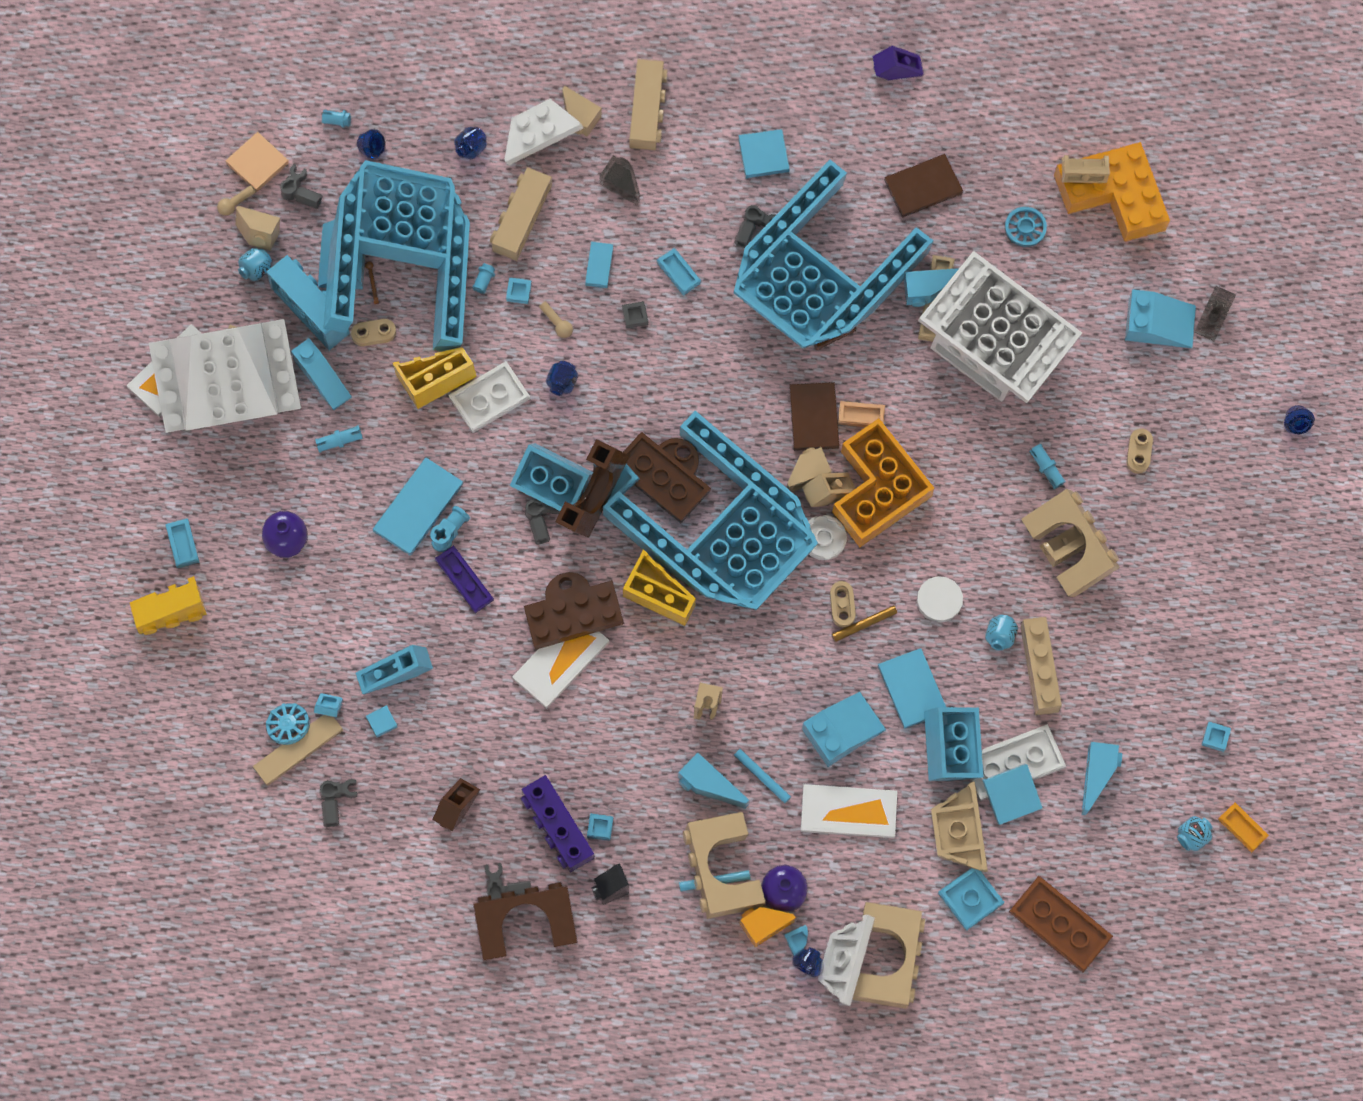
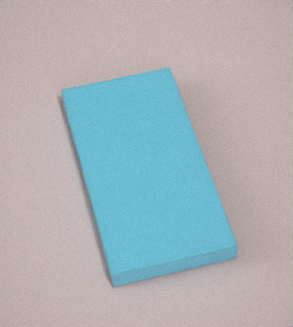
M425 457L374 526L373 532L411 556L462 487L463 481Z

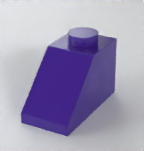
M890 46L872 56L874 71L877 77L886 80H897L924 75L921 58L918 54Z

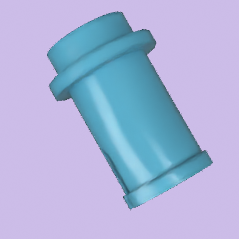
M323 110L322 123L341 125L342 128L350 126L351 113H347L346 110H343V112Z
M483 264L482 267H479V274L472 286L474 291L481 294L486 293L491 277L495 276V268L488 264Z

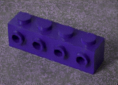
M546 775L521 789L523 796L520 799L527 810L531 808L535 815L532 817L534 823L539 830L541 828L544 829L547 834L544 837L550 849L555 848L559 856L556 858L563 869L567 868L571 873L595 859L594 852Z

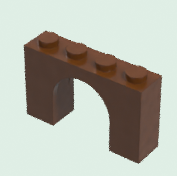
M596 439L586 460L593 463V473L590 482L576 503L564 502L555 522L589 538L603 511V506L607 503L630 456Z
M562 882L548 884V889L539 890L538 886L525 888V893L516 895L515 891L500 893L501 897L492 899L491 895L477 897L478 902H473L483 961L507 956L502 932L503 921L511 909L522 904L537 906L545 912L549 919L554 947L578 943L568 886H562Z

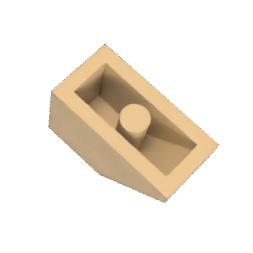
M564 86L562 94L565 111L583 125V129L575 133L588 137L602 117V108Z
M237 206L235 225L249 245L271 251L279 236L280 217Z
M822 447L818 449L809 448L802 452L788 480L787 489L791 492L798 491L818 475L832 472Z
M848 472L820 474L802 487L805 498L811 507L829 505L839 501L856 489Z

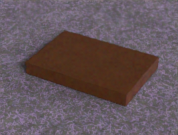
M946 154L884 178L902 218L963 194V189Z
M835 382L790 384L794 451L807 450L809 448L818 449L821 447L822 449H839Z

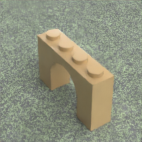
M1066 489L1021 520L1032 538L1038 540L1064 524H1074L1083 532L1086 540V550L1082 559L1057 576L1069 597H1076L1120 567L1117 563L1119 561L1118 556L1112 549L1109 550L1105 544L1107 541L1105 535L1101 530L1097 531L1093 524L1095 522L1094 517L1088 510L1085 511L1082 507L1083 500L1077 491L1073 492Z
M743 812L689 822L685 831H683L685 845L689 844L691 852L688 854L691 868H695L696 876H694L695 888L700 890L702 899H699L700 909L702 913H706L707 919L745 912L750 908L758 909L765 904L760 880L735 885L724 884L711 874L708 867V854L712 849L720 845L743 841L748 836Z
M865 902L863 916L870 915L875 918L871 931L885 933L898 940L904 951V963L897 972L888 976L860 973L852 1000L907 1009L909 1003L914 1002L915 989L911 988L912 979L917 980L919 965L914 964L915 958L920 956L922 942H918L919 932L923 933L925 927V919L921 918L922 911Z

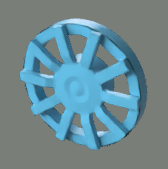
M1032 207L1016 208L1008 215L1005 222V232L1011 242L1023 247L1034 246L1041 242L1047 230L1044 216ZM1025 212V217L1021 218L1018 213ZM1028 212L1035 214L1033 218L1028 217ZM1015 215L1018 219V222L1012 221L1010 219ZM1039 217L1042 223L1035 224L1034 221ZM1009 223L1017 226V228L1009 229ZM1043 226L1042 232L1035 230L1036 227ZM1018 231V234L1015 237H1013L1011 232ZM1032 233L1040 235V237L1035 239ZM1021 235L1023 236V241L1017 240ZM1027 236L1031 238V242H1026Z
M295 703L281 704L270 711L266 721L268 735L274 742L282 745L293 744L301 740L308 732L310 726V719L306 710ZM286 709H291L289 714H287ZM295 710H299V711H300V712L297 713L295 716H293ZM283 711V716L279 715L278 713ZM304 715L305 720H297L299 717ZM276 716L279 721L273 720V718ZM298 724H305L302 731L298 728ZM271 725H278L271 730ZM281 730L278 737L273 735L276 731ZM295 731L299 733L296 737L292 738V733ZM283 734H287L288 739H282Z

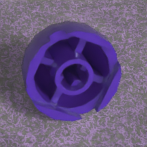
M279 511L270 515L265 520L262 527V540L265 548L272 554L280 558H289L301 552V549L308 541V530L304 521L297 514L290 511Z
M780 865L774 867L767 872L761 884L765 904L772 910L792 912L800 908L807 897V880L802 872L793 866Z

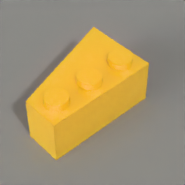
M463 347L434 353L435 356L426 358L415 357L413 361L392 363L397 378L417 409L477 377L474 364Z
M643 549L623 588V597L685 626L695 608L696 598L676 579H673Z
M194 576L188 578L189 583L177 587L176 584L168 586V592L158 595L157 592H153L129 602L139 634L150 635L157 632L159 628H174L179 626L180 622L187 620L195 622L202 619V616L207 615L201 592Z

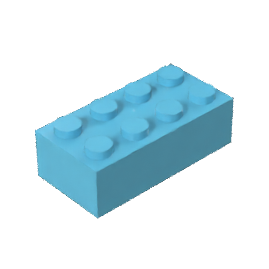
M286 255L267 271L270 287L330 351L350 334L349 328L346 333L323 329L326 291H321L317 287V281L310 274L307 276L302 271L303 267L296 259L292 260Z

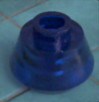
M370 129L360 134L357 140V148L361 154L369 159H377L385 150V138L379 130Z
M1295 405L1287 410L1284 427L1291 434H1304L1313 427L1315 417L1304 406Z
M809 947L808 950L802 949L792 957V965L801 972L815 978L821 974L823 959L820 958L821 953Z

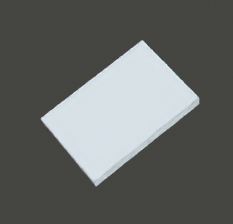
M507 361L451 393L449 399L471 432L474 433L530 400V395Z

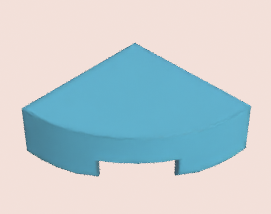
M806 925L784 934L794 957L803 951L807 943L808 929Z

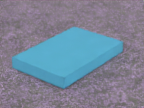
M921 648L878 664L879 671L904 729L924 722V711L937 707H946Z

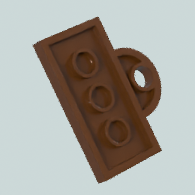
M641 432L623 451L630 456L627 465L640 478L634 486L680 523L688 517L711 491V488L695 475L699 466L698 452L690 442L684 439L672 438L657 445ZM681 448H686L689 450L690 455L686 458H681L677 455V451Z
M566 572L554 577L547 585L545 591L546 600L524 606L535 650L624 624L613 581L590 586L585 577L574 572ZM564 581H571V582H572V585H571L570 588H568V589H561V588H560L561 584H562Z

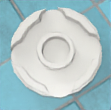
M823 515L813 517L808 521L818 543L809 553L811 557L818 560H830L843 552L847 542L845 527L837 518Z
M937 576L928 579L921 585L917 595V605L925 618L943 623L952 620L958 615L963 605V594L955 581L947 577Z

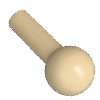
M250 185L231 199H221L217 205L218 212L224 216L231 215L235 210V206L256 193L253 186Z
M546 301L543 302L539 308L556 326V334L561 338L571 336L573 333L572 324L565 320L562 321Z

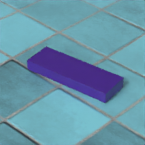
M454 545L435 558V561L474 613H477L494 601V598Z

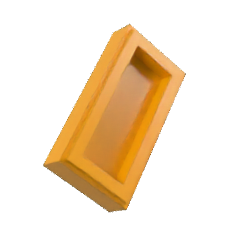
M1236 802L1218 818L1251 853L1269 836Z

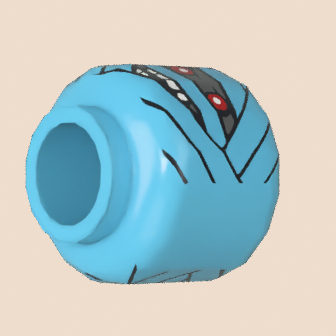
M251 248L238 259L240 267L238 272L244 279L258 281L271 268V257L262 248Z
M998 615L989 621L985 639L995 650L1010 648L1014 645L1018 626L1012 617Z
M1192 816L1178 827L1179 835H1177V839L1186 850L1198 851L1212 840L1211 830L1213 827L1206 818L1201 819L1197 816Z

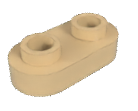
M389 319L360 322L355 324L351 330L352 340L358 346L387 343L396 336L395 324ZM382 327L389 328L386 332L381 331ZM361 330L366 331L364 335L358 334Z
M1146 429L1134 430L1129 439L1126 463L1128 469L1136 474L1145 472L1150 465L1153 437ZM1140 436L1144 437V438H1145V441H1144V442L1139 441V440H1138V437H1140ZM1139 457L1143 460V462L1138 463L1136 462L1135 458Z
M845 581L836 582L830 590L832 620L836 626L845 628L852 625L855 620L854 593L849 583ZM841 591L844 592L846 596L840 598L837 596V593ZM844 613L848 616V618L846 620L840 619L839 615Z

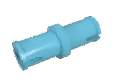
M359 425L340 432L336 430L334 434L315 439V441L319 445L317 448L319 453L338 446L342 448L344 444L362 440L363 436Z
M1038 444L1029 451L1039 465V471L1045 474L1053 489L1060 487L1066 482L1056 468V462L1050 459L1042 444Z

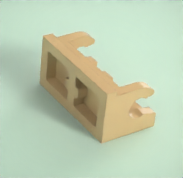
M1068 155L1062 157V182L1107 183L1110 175L1109 156H1104L1102 159H1069Z
M1074 525L1039 547L1052 567H1055L1086 548V540L1080 528Z
M700 682L694 706V719L700 720L704 708L711 709L710 720L714 719L718 703L721 704L723 687Z

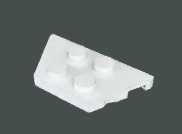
M548 99L511 118L504 160L510 166L583 129V125L553 100Z
M864 915L863 921L857 924L851 922L842 930H837L830 934L818 980L827 986V989L836 995L841 1003L850 1006L874 923L875 918L870 915Z

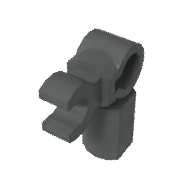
M293 164L290 168V176L280 185L282 197L288 201L296 199L297 202L318 209L322 202V194L300 187V182L304 181L307 177V169L304 168L300 174H296L297 167Z
M754 205L747 207L743 217L744 221L741 223L734 241L735 245L745 248L751 242L756 226L765 227L776 214L767 215Z
M533 499L527 502L525 515L530 519L529 523L535 544L539 545L550 541L545 519L541 516H545L549 512L551 514H559L560 511Z
M349 779L343 784L329 780L321 784L320 796L325 800L321 803L324 827H334L340 824L338 801L334 800V798H341L343 795L350 799L356 798L357 792H350L348 790L349 786L356 785L355 779Z
M498 863V871L496 873H491L489 865H485V874L490 879L487 881V895H491L492 899L501 897L500 893L515 891V895L525 893L524 889L531 887V881L507 883V886H503V880L500 879L503 873L501 863Z

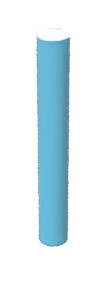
M741 749L735 753L734 756L780 800L786 803L791 798L784 789Z
M747 870L714 877L718 881L727 884L750 880V872ZM694 880L679 882L680 891L696 889Z

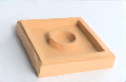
M256 132L226 160V164L258 192L288 165L289 161L260 133Z

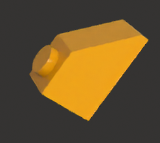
M759 907L756 910L750 908L741 915L740 926L756 948L793 924L796 917L791 913Z

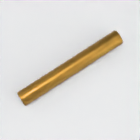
M894 605L831 635L834 641L837 642L897 614V610Z

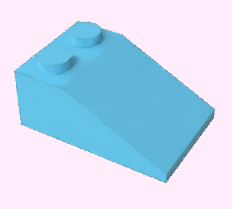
M1132 289L1128 300L1125 340L1192 349L1196 306L1157 292Z
M860 692L822 710L803 722L802 726L803 732L827 767L886 731Z

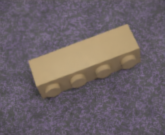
M637 59L629 148L656 150V143H661L662 130L658 129V123H663L664 110L660 109V103H665L666 90L662 89V83H667L668 70L664 69V61Z
M528 167L524 174L521 173L516 184L518 188L515 193H511L508 199L509 207L500 216L498 231L494 230L490 238L492 252L515 261L518 260L552 187L551 176Z
M1047 618L1023 619L1020 629L1035 716L1058 713L1062 704Z

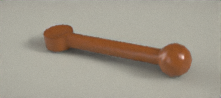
M367 261L365 268L368 269L374 304H379L372 270L374 264L371 261Z

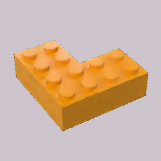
M1141 142L1080 158L1102 159L1104 156H1109L1110 175L1107 183L1062 182V163L1056 166L1054 177L1068 214L1110 203L1124 242L1167 230L1170 218Z
M879 418L842 443L841 453L864 483L834 503L832 513L842 523L845 530L860 548L930 499L935 488Z

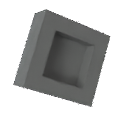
M644 301L622 305L626 329L648 325Z

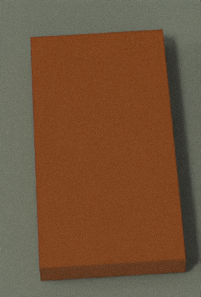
M1040 876L1035 879L1009 911L1011 915L1082 973H1084L1113 937L1112 934Z

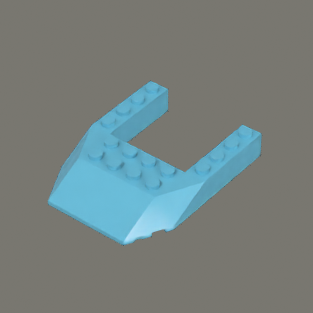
M367 160L363 162L340 195L329 250L323 329L346 333L353 323L358 253L438 269L433 350L442 352L459 348L462 345L470 221L467 215L463 213L460 206L461 200L455 193V186L451 178Z
M831 160L806 183L745 247L733 292L803 349L846 334L871 315L904 280L905 272L913 271L927 256L933 243L930 237L916 227L871 276L859 286L797 237L796 234L844 185L847 172Z
M694 411L680 426V436L690 442L698 452L740 486L743 491L688 549L682 546L619 491L603 506V516L641 549H644L670 574L705 597L757 610L818 543L802 510L799 498L697 411Z

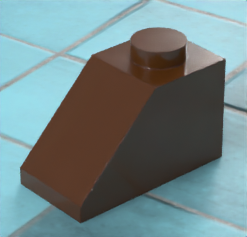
M460 778L441 798L432 820L443 828L453 831L463 820L481 789Z

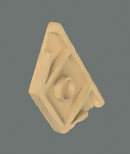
M970 782L960 792L954 793L945 802L939 803L931 809L937 855L940 858L988 872L975 782Z

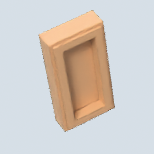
M840 401L838 425L867 427L878 418L884 424L885 405Z

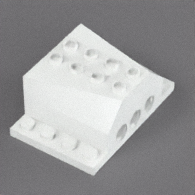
M975 251L966 259L918 320L936 334L930 347L933 351L1001 402L1011 391L1028 403L1082 334L1081 331Z
M285 319L149 343L166 433L179 430L188 431L301 409Z

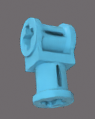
M454 506L452 508L453 512L447 519L444 518L430 532L432 546L438 552H445L452 546V541L458 535L459 528L465 521L468 522L470 520V516L458 506Z

